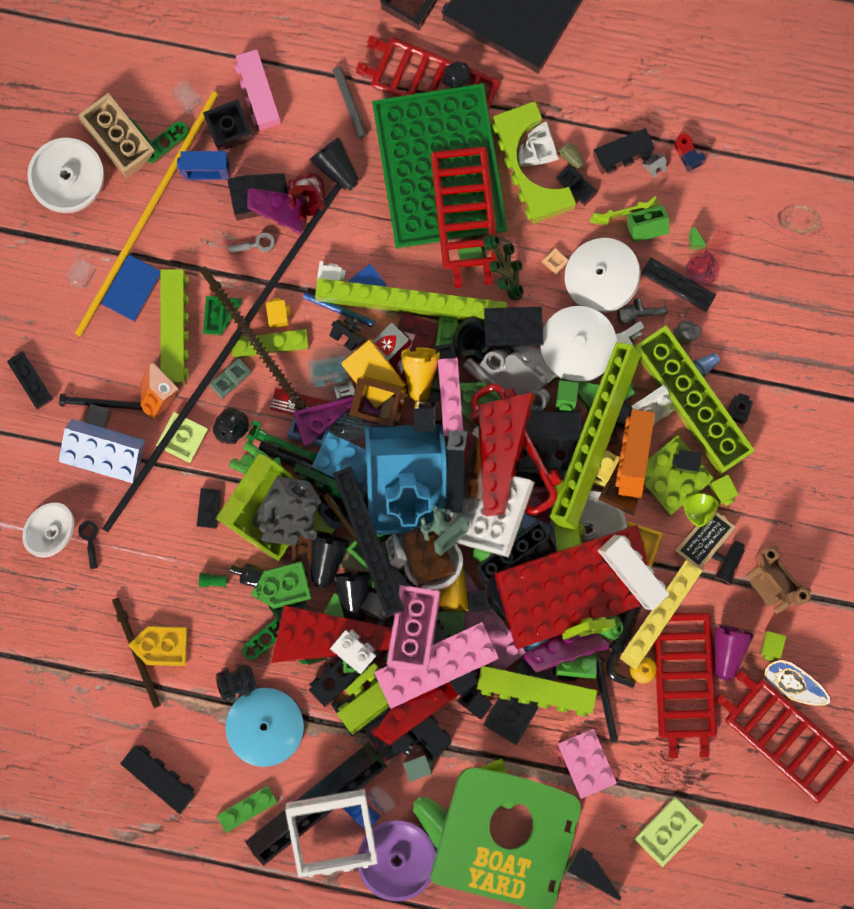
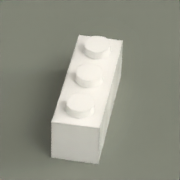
M392 534L386 541L389 562L400 569L407 562L405 548L401 538Z

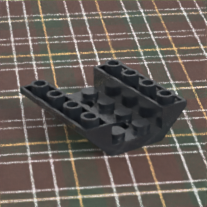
M529 410L531 414L530 418L527 419L525 429L547 472L549 473L555 469L562 481H564L581 436L580 412ZM524 446L523 448L526 449L527 453L516 461L514 468L516 471L515 477L531 480L534 482L533 486L546 487L526 446ZM562 449L566 453L563 458H556L555 452Z
M540 521L535 522L515 537L509 557L493 553L476 566L481 583L505 617L506 614L494 573L555 553L546 540L549 538V535Z

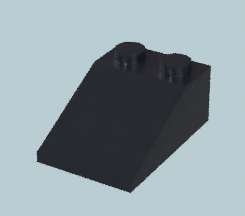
M284 173L244 175L227 179L236 221L261 216L247 209L248 189L253 188L288 194Z
M583 847L580 850L575 848L565 870L620 901L622 897L598 862L592 858L593 853Z

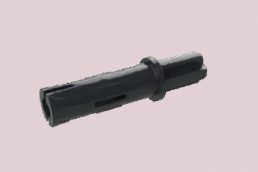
M265 441L261 442L258 447L259 450L274 459L280 457L281 462L295 468L296 462H298L300 465L312 470L313 463L282 450L280 447L278 448Z

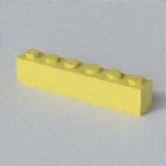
M685 561L666 589L669 595L650 612L620 657L622 661L634 669L638 668L701 575V569L689 561Z

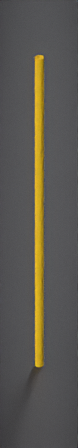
M212 91L76 329L74 334L81 337L174 175L177 169V158H180V151L188 150L205 120L203 112L211 110L219 96L215 91Z

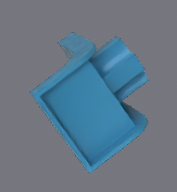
M435 424V429L432 432H414V425L365 427L368 512L376 534H401L421 527L420 519L422 517L425 519V524L432 523L435 512L433 507L445 509L446 448L442 424Z

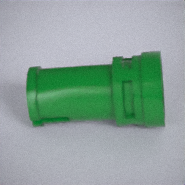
M199 573V588L209 586L226 587L227 575Z

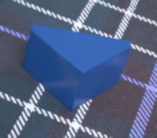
M371 264L349 279V282L387 287V284Z

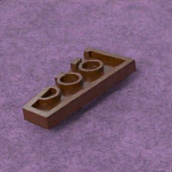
M618 463L600 494L599 500L634 516L638 498L618 495L619 487H616Z

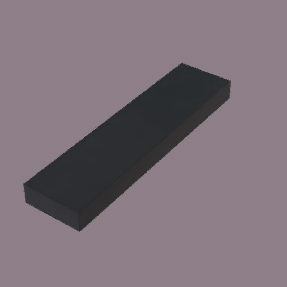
M653 258L649 259L641 273L642 276L707 312L716 297V294Z

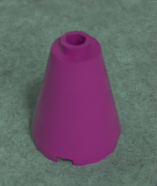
M719 625V627L715 626V673L719 675V679L730 681V678H735L753 640V633L745 630L743 634L739 628Z

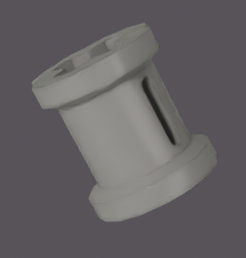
M352 381L339 387L333 386L337 400L354 396L355 389Z

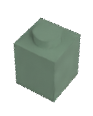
M425 755L403 763L409 782L431 775V770L434 769L431 758L426 759Z

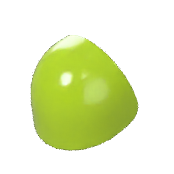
M694 493L685 498L684 511L694 525L698 527L705 526L715 517L718 501L712 495Z

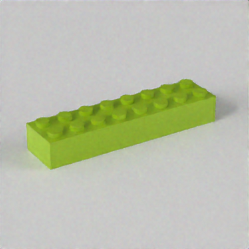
M667 325L635 346L641 354L640 362L658 388L664 385L668 389L675 412L720 475L755 451Z

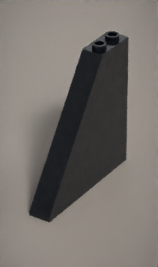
M451 0L449 4L445 3L441 13H443L442 20L539 74L583 0Z

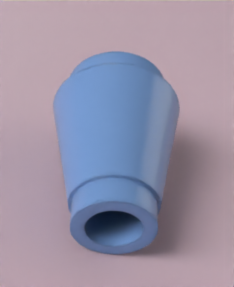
M712 353L695 360L693 363L700 374L705 377L720 362V358L716 353Z

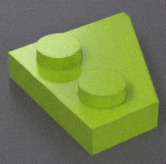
M606 617L597 618L594 621L592 618L581 620V624L565 630V633L562 634L563 640L578 634L581 637L605 632L616 627L615 620H606Z

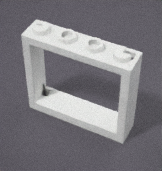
M365 789L286 803V815L298 877L309 876V878H312L316 874L330 875L339 870L351 871L356 867L368 868L369 865L377 864V853ZM361 804L370 852L304 864L295 816Z

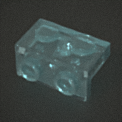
M341 356L308 361L311 385L323 387L329 382H334V384L345 383V380H348L349 377L348 372L341 363L346 357Z

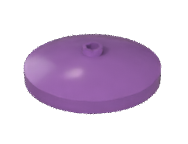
M402 820L381 823L372 829L377 853V864L369 865L368 868L358 867L360 877L366 887L380 898L390 901L411 899L424 891L431 882L430 873L436 856L434 845L425 831L413 823ZM367 835L360 845L358 854L370 852ZM395 856L401 858L400 863L394 862Z

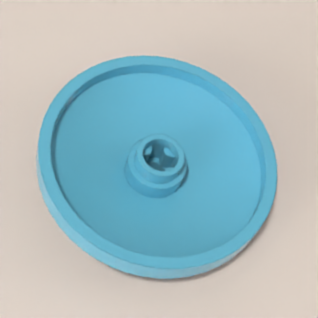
M258 688L250 692L248 697H244V695L239 697L230 708L226 719V736L230 747L239 758L255 766H273L287 760L298 749L304 733L303 716L296 702L284 692L272 688ZM263 723L267 724L268 726L267 730L265 731L261 730L260 728Z

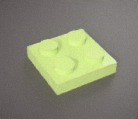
M173 413L156 446L159 445L179 414ZM186 418L165 448V451L191 464L208 429Z

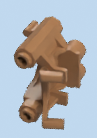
M773 546L757 553L755 559L758 566L746 575L750 579L751 587L758 592L766 605L770 607L778 602H782L773 609L778 615L790 605L795 607L808 603L812 590L811 588H805L791 576L780 560V555L778 554L779 547Z

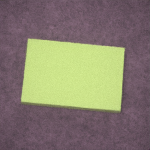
M674 797L634 839L663 867L693 837L703 824Z

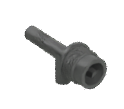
M640 298L634 300L635 306L630 305L617 309L619 323H635L636 317L667 314V307L644 309Z

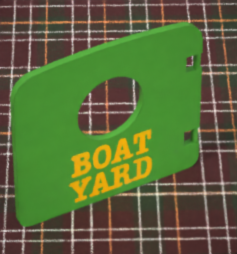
M473 767L463 770L456 781L430 873L431 881L437 885L531 909H554L575 835L576 824L581 812L579 800L572 794L526 778ZM508 802L523 804L529 810L533 821L532 831L527 841L513 849L498 846L492 839L489 829L490 819L494 811ZM567 820L572 821L569 832L564 831ZM550 880L556 881L553 892L548 891Z

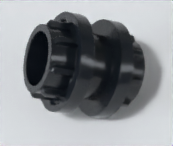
M242 663L236 664V670L229 672L228 668L224 667L222 672L216 674L217 687L223 699L236 700V694L241 692L244 697H248L250 692L256 689L254 675L249 665L243 666Z

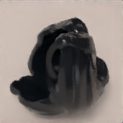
M236 408L224 409L215 420L212 427L213 434L221 443L236 444L248 432L249 420L246 414Z

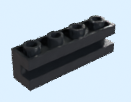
M135 745L120 764L178 814H182L188 804L197 796L194 793L195 789L187 782L184 785L179 780L180 776L173 770L170 772L164 768L166 764L159 758L153 759L149 755L150 751L145 746L141 745L139 747Z

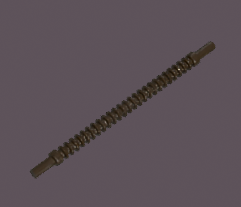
M206 266L201 268L199 271L209 283V289L216 293L215 297H219L218 301H222L221 305L225 306L224 310L229 311L227 314H231V319L234 318V323L238 324L237 328H241L240 332H244L243 336L247 337V341L251 342L250 346L253 345V350H257L256 354L260 355L259 359H263V364L266 363V368H269V372L273 373L272 377H276L275 381H279L278 385L282 386V390L286 391L285 395H289L288 399H292L291 403L295 404L294 408L296 411L307 409L305 401L300 399L301 396H297V391H294L295 387H291L292 383H288V378H285V374L281 373L282 369H278L279 365H275L276 361L272 360V356L268 355L269 351L266 352V347H263V343L259 342L260 338H256L257 334H253V329H250V325L246 324L247 320H243L244 316H241V312L237 311L238 307H234V302L231 303V298L227 297L228 293L225 294V289H221V283L219 281L216 282Z

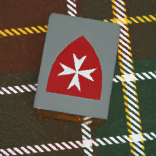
M393 323L389 324L373 340V343L389 363L391 358L408 342V338Z

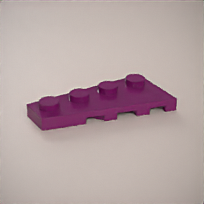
M599 633L581 637L578 634L564 640L562 634L527 652L524 659L535 672L557 666L559 663L567 660L570 662L583 655H592L598 650H607L609 644Z

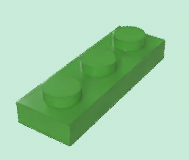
M266 786L217 815V818L227 833L278 802L269 786Z

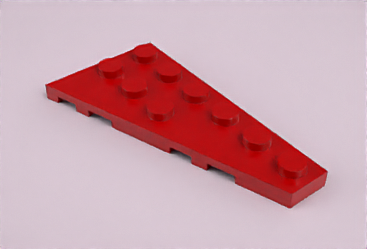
M284 606L271 663L338 656L330 648L346 629L349 632L351 629L360 636L359 640L362 643L368 642L376 649L374 652L386 651L390 649L393 628Z

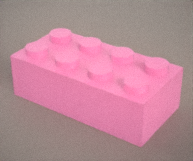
M400 585L399 595L405 611L395 614L387 665L391 668L428 673L441 594L440 591Z

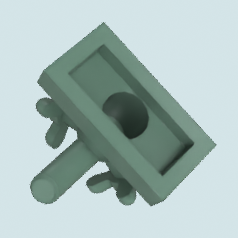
M434 506V520L431 524L426 525L424 517L420 519L421 532L424 534L426 541L429 540L428 532L434 531L439 536L434 542L435 552L442 556L468 532V521L461 517L451 526L444 521V519L451 521V516L448 515L451 513V510L439 509Z

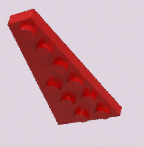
M533 393L479 404L483 515L486 517L505 514L511 492L509 490L511 480L516 472L514 470L515 464L519 460L526 433L524 429L527 419L530 418L531 402H534L535 398Z
M480 668L475 669L476 673L479 675ZM447 682L391 708L374 732V735L390 746L412 728L458 696L457 692L450 682Z

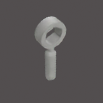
M261 233L257 236L256 242L228 246V251L230 254L257 247L261 252L268 253L273 250L275 241L271 234ZM267 237L271 240V244L269 247L263 248L260 245V241Z

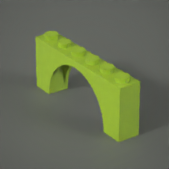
M535 101L493 116V123H491L493 133L497 134L499 138L497 141L499 149L504 151L506 155L504 158L507 168H511L513 173L511 175L514 186L517 185L519 188V192H517L521 203L524 202L526 209H524L525 215L528 220L531 219L532 224L573 210L576 206L570 187L562 189L543 188L531 182L519 167L517 147L523 136L530 129L541 124L542 121Z

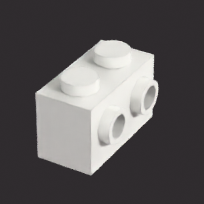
M346 629L330 649L361 674L377 655L374 653L376 649L368 642L362 643L359 640L360 636L351 629L349 632Z

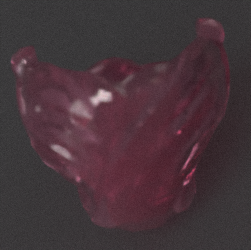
M706 250L704 254H698L692 261L687 263L686 277L696 283L712 284L718 278L719 264L715 257Z

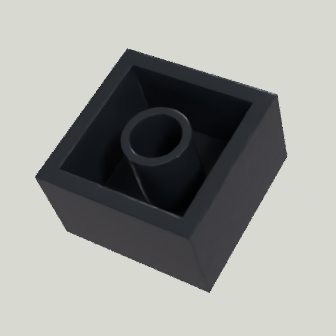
M238 99L203 112L217 151H225L253 140L251 130Z

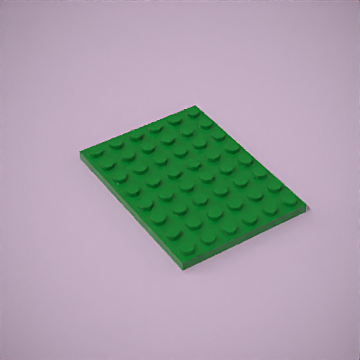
M483 83L372 101L396 249L440 242L431 153L435 151L485 147L487 149L496 233L508 231ZM480 155L439 159L440 169L481 165ZM482 173L441 177L442 188L483 183ZM484 191L443 195L444 206L485 202ZM486 209L445 213L446 224L487 220ZM488 228L449 231L447 232V239L452 241L489 235Z

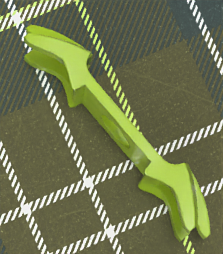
M655 196L647 203L638 202L637 206L616 212L609 210L606 214L592 213L593 217H591L589 222L608 225L611 219L657 207L660 200L656 202L657 197Z

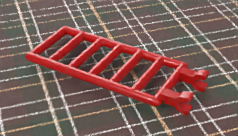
M370 35L367 47L380 50L384 54L377 70L358 62L356 73L372 78L371 86L392 96L400 97L416 93L429 60L440 64L428 92L437 91L444 67L454 61L394 37L390 38L388 43H385ZM397 46L404 49L405 52L391 85L388 86L380 83V80L393 49ZM414 53L421 56L422 59L410 88L405 93L398 90L397 87L411 54ZM469 68L471 77L474 78L471 85L480 84L481 81L491 84L486 97L487 109L489 111L500 81Z
M485 147L432 152L431 163L443 267L445 269H453L454 288H462L460 267L483 265L485 285H492L493 278L489 264L491 261L498 260L493 250H491L492 257L450 261L449 250L484 247L483 239L448 242L447 232L478 228H488L489 235H497L487 149ZM480 155L481 165L449 169H440L439 159ZM482 173V184L442 188L441 177ZM484 191L485 202L444 206L443 195ZM486 209L487 220L446 224L445 213Z
M707 612L674 613L670 621L704 620V632H661L654 643L657 669L658 735L662 739L668 738V758H678L677 738H699V757H709L708 737H715L717 735L711 614ZM705 640V651L663 652L662 641ZM706 659V671L663 672V660ZM707 679V690L664 691V680ZM665 699H708V710L665 711ZM708 718L709 729L666 731V719Z
M739 671L735 677L749 688L750 691L735 707L722 694L715 698V701L730 713L726 717V723L814 802L820 803L854 764V759L764 678L759 679L755 683L746 673ZM764 688L772 696L743 728L735 719L759 691ZM778 701L786 709L758 741L750 732ZM793 714L801 722L772 754L765 747V744ZM807 727L815 736L787 767L779 758ZM822 740L830 749L807 776L801 780L794 771ZM835 754L839 755L845 762L822 789L816 793L808 785Z

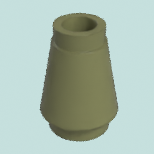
M570 141L558 151L561 154L560 157L576 169L585 163L575 144L572 145Z

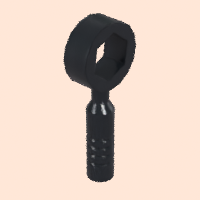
M85 521L79 526L78 533L82 539L88 541L87 551L90 569H96L98 565L95 546L92 540L98 535V527L91 521ZM90 525L94 529V534L86 537L83 535V528Z

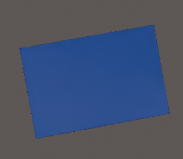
M128 255L101 304L135 322L160 279L161 271Z

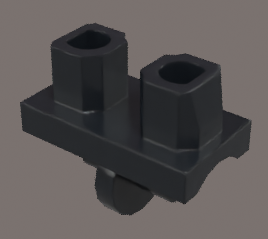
M346 317L345 323L339 319L337 321L334 320L331 324L333 328L329 336L337 341L340 340L343 334L347 336L348 340L344 346L350 351H353L365 341L366 338L358 333L362 330V327L358 325L359 319L357 317L353 320Z

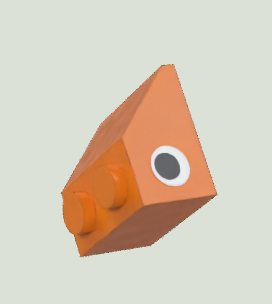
M153 362L149 364L141 381L140 406L147 415L155 419L170 407L179 389Z

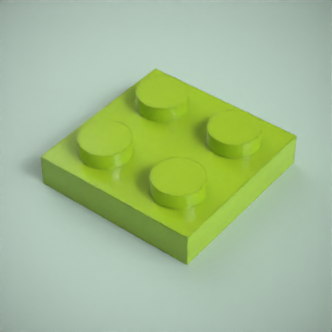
M372 663L345 688V691L350 696L353 693L356 696L364 689L363 683L367 680L371 682L376 678L374 672L379 670V668Z

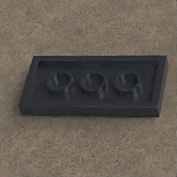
M522 658L514 673L555 681L556 677L544 670L535 672L524 658ZM511 697L510 700L498 698L483 725L517 745L539 708L537 706L538 703L530 701L529 705L519 703V699Z

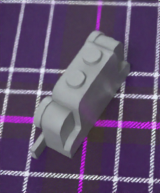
M498 348L486 354L484 360L479 365L471 357L463 364V367L479 382H484L486 385L499 384L505 391L512 387L518 396L533 393L535 398L534 402H531L530 410L542 411L550 402L549 392L543 389L547 383L545 371L540 366L535 365L531 361L530 356L525 352L514 351L508 355L505 350Z

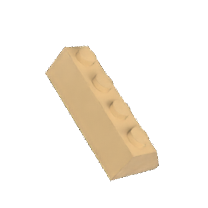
M109 93L78 115L83 126L126 179L140 170L155 151Z

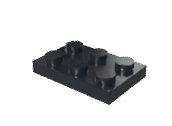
M542 307L484 308L485 348L543 346Z

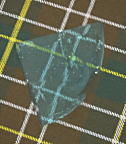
M350 410L330 427L329 432L348 442L365 437L363 419L349 415Z

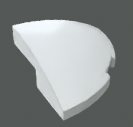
M547 122L538 125L527 135L529 139L525 146L521 144L519 151V164L521 167L545 164L559 159Z

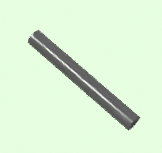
M336 67L333 69V73L359 139L367 136L346 78L342 68Z

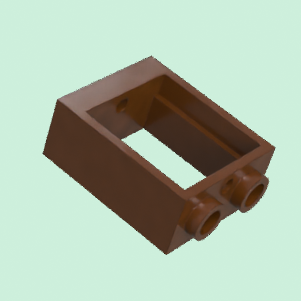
M366 376L358 377L349 415L394 427L402 420L403 412H401L402 405H405L407 401V388ZM369 386L396 393L390 419L363 411Z

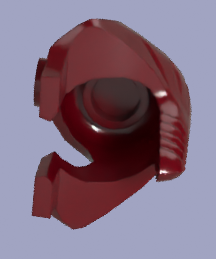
M302 172L295 180H288L290 188L288 193L289 202L293 209H296V198L298 195L307 196L310 199L307 205L300 206L299 218L302 222H306L307 216H314L318 208L320 210L324 209L325 185L319 175L313 172Z

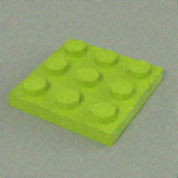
M678 435L648 459L644 486L669 516L684 505V500L687 496L699 493L714 480L702 464L698 474L674 471L675 465H672L673 454H677L679 449L691 451Z

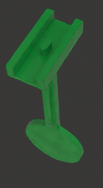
M254 420L250 426L255 428V430L250 429L249 433L253 435H247L245 441L248 442L250 440L253 442L255 439L261 442L266 441L311 461H315L317 454L267 434V431L260 429V422ZM316 470V472H318V473H320V474H322V475H325V476H327V477H329V478H331V479H334V478H332V477H330V476H328V475H326V474H324V473H322V472Z

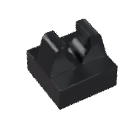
M487 590L467 592L470 612L490 609Z

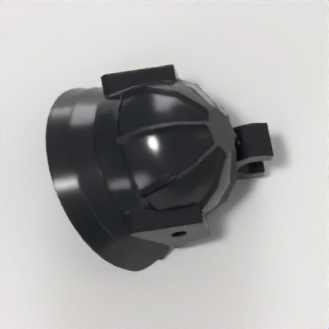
M469 317L463 320L456 328L452 343L457 355L466 356V359L471 357L473 360L481 361L486 354L491 352L492 347L485 348L484 323L480 322L476 317Z

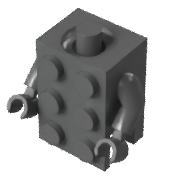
M277 476L253 517L252 523L254 526L259 527L261 532H264L261 538L264 542L295 546L301 534L305 539L315 540L317 532L312 529V526L314 525L315 511L321 500L309 481Z

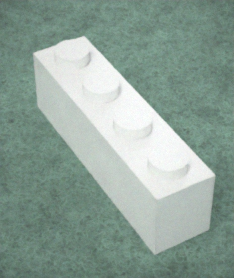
M613 535L598 552L645 609L654 610L669 595L665 590V584L656 579L653 569L643 563L642 556L630 547L631 543L625 536Z

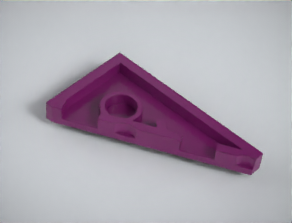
M353 397L293 413L303 448H307L351 409Z

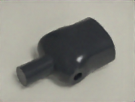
M249 563L245 564L243 569L234 565L230 568V573L240 576L239 582L241 584L254 588L263 572L266 571Z

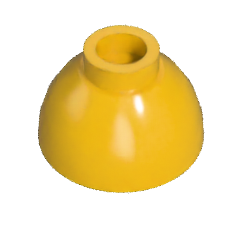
M644 657L637 669L630 666V674L638 683H649L656 676V664L649 657Z

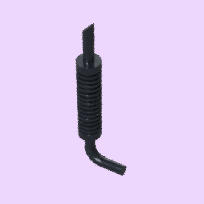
M640 606L620 614L621 617L619 618L623 624V632L616 640H611L612 642L609 644V649H612L606 667L607 674L613 681L630 688H634L636 681L616 673L615 664L619 653H623L626 649L625 646L628 645L626 644L629 642L627 639H630L629 635L631 636L632 634L630 633L633 631L631 628H634L633 624L635 625L634 621L637 620L636 617L639 614L638 610L641 609Z

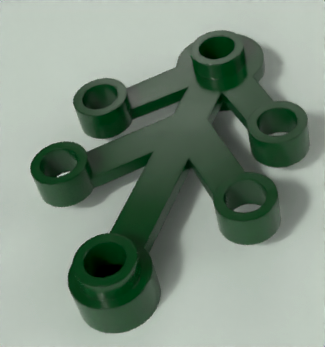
M490 234L484 236L485 248L489 251L493 250L498 259L490 262V270L493 273L496 272L504 276L498 278L499 288L507 290L511 300H521L524 289L519 284V271L523 269V265L519 259L511 262V255L515 253L514 245L509 243L503 246L504 259L499 248L500 238L498 235Z

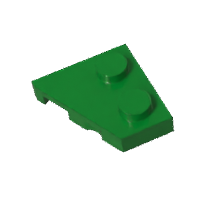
M206 296L203 335L223 336L232 321L231 314H227L229 311L224 310L225 306L221 305L222 301H218L219 297ZM231 298L230 300L231 303L234 302V307H238V311L243 303V299Z

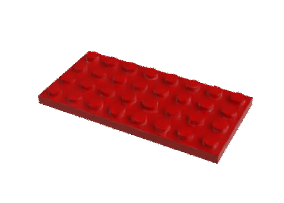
M638 525L494 573L516 649H521L563 634L565 630L581 624V620L592 618L594 621L601 617L608 618L642 606L598 552L613 535L625 536L631 543L630 547L642 556L643 563L649 566Z

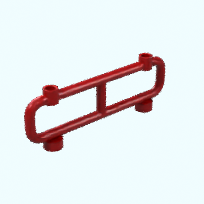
M489 384L478 390L472 396L470 403L473 411L470 417L474 424H480L478 405L480 398L492 391H496L501 400L518 396L515 390L511 387L505 391L499 384ZM526 431L522 448L526 446L550 493L546 501L535 507L530 506L529 502H527L525 512L536 515L555 504L558 495L556 486L563 483L555 469L549 473L547 472Z

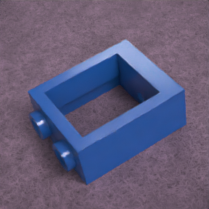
M180 151V158H177V168L180 174L183 175L184 180H227L230 178V161L226 151Z

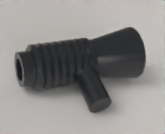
M734 541V544L730 545L726 556L718 552L712 556V559L723 563L714 576L715 580L728 586L732 585L735 569L738 568L737 566L745 552L744 544Z

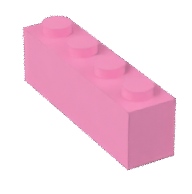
M257 49L237 55V62L234 65L237 74L241 73L243 78L239 81L242 90L247 91L248 97H245L248 109H253L254 114L251 115L254 126L258 125L260 131L281 124Z
M457 358L438 359L442 424L445 440L449 439L450 430L463 431Z

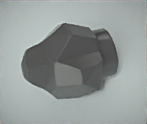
M682 321L678 323L677 328L673 329V332L679 343L688 344L701 335L702 328L699 324H694L692 321Z

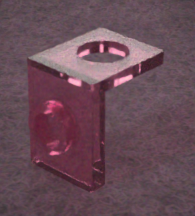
M548 489L532 490L529 496L530 506L535 507L549 498ZM550 508L536 515L531 514V517H550Z

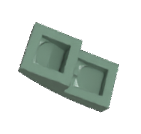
M237 359L220 376L213 380L209 386L222 400L252 372L240 359Z

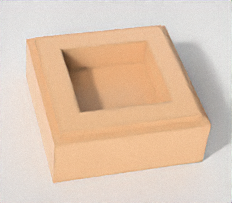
M555 248L542 263L556 275L569 260Z

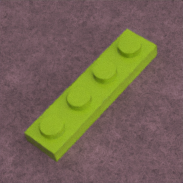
M306 329L256 335V338H260L259 342L263 343L262 346L266 347L265 351H269V354L309 349ZM240 337L232 349L233 358L257 355V350H253L254 346H250L251 342L247 341V337Z

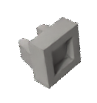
M659 153L641 162L644 169L654 177H658L656 170L659 167L663 172L667 170L665 164L667 161Z

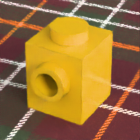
M281 298L270 299V302H266L269 327L289 326L288 317L291 316L290 305H286L285 300H281Z

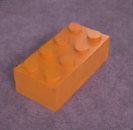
M632 409L631 417L627 416L616 481V487H619L618 495L642 498L655 416L654 412Z

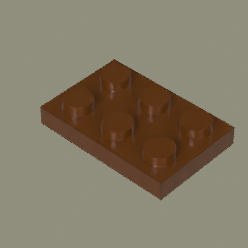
M421 527L400 534L418 587L456 574L448 551L442 556L435 552L434 542L439 536L434 531L428 532L429 540L426 541L424 534L421 532Z

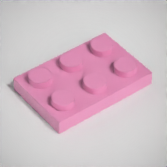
M594 729L558 743L580 799L617 784Z

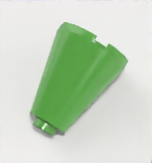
M419 797L413 803V812L435 848L438 849L448 810L428 797Z

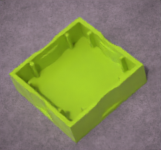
M259 453L216 519L258 549L279 561L289 545L262 541L261 538L264 532H261L259 527L253 525L252 519L277 476L294 478L273 460Z

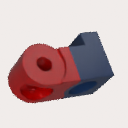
M680 134L675 142V150L686 170L690 172L705 164L706 157L703 152L698 155L692 145L690 135Z

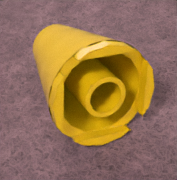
M419 347L413 352H410V348L405 349L401 352V358L410 398L414 399L415 402H419V399H428L440 353L436 354V350Z
M463 565L460 575L451 585L441 590H435L440 591L439 606L442 607L443 611L463 612V609L469 611Z

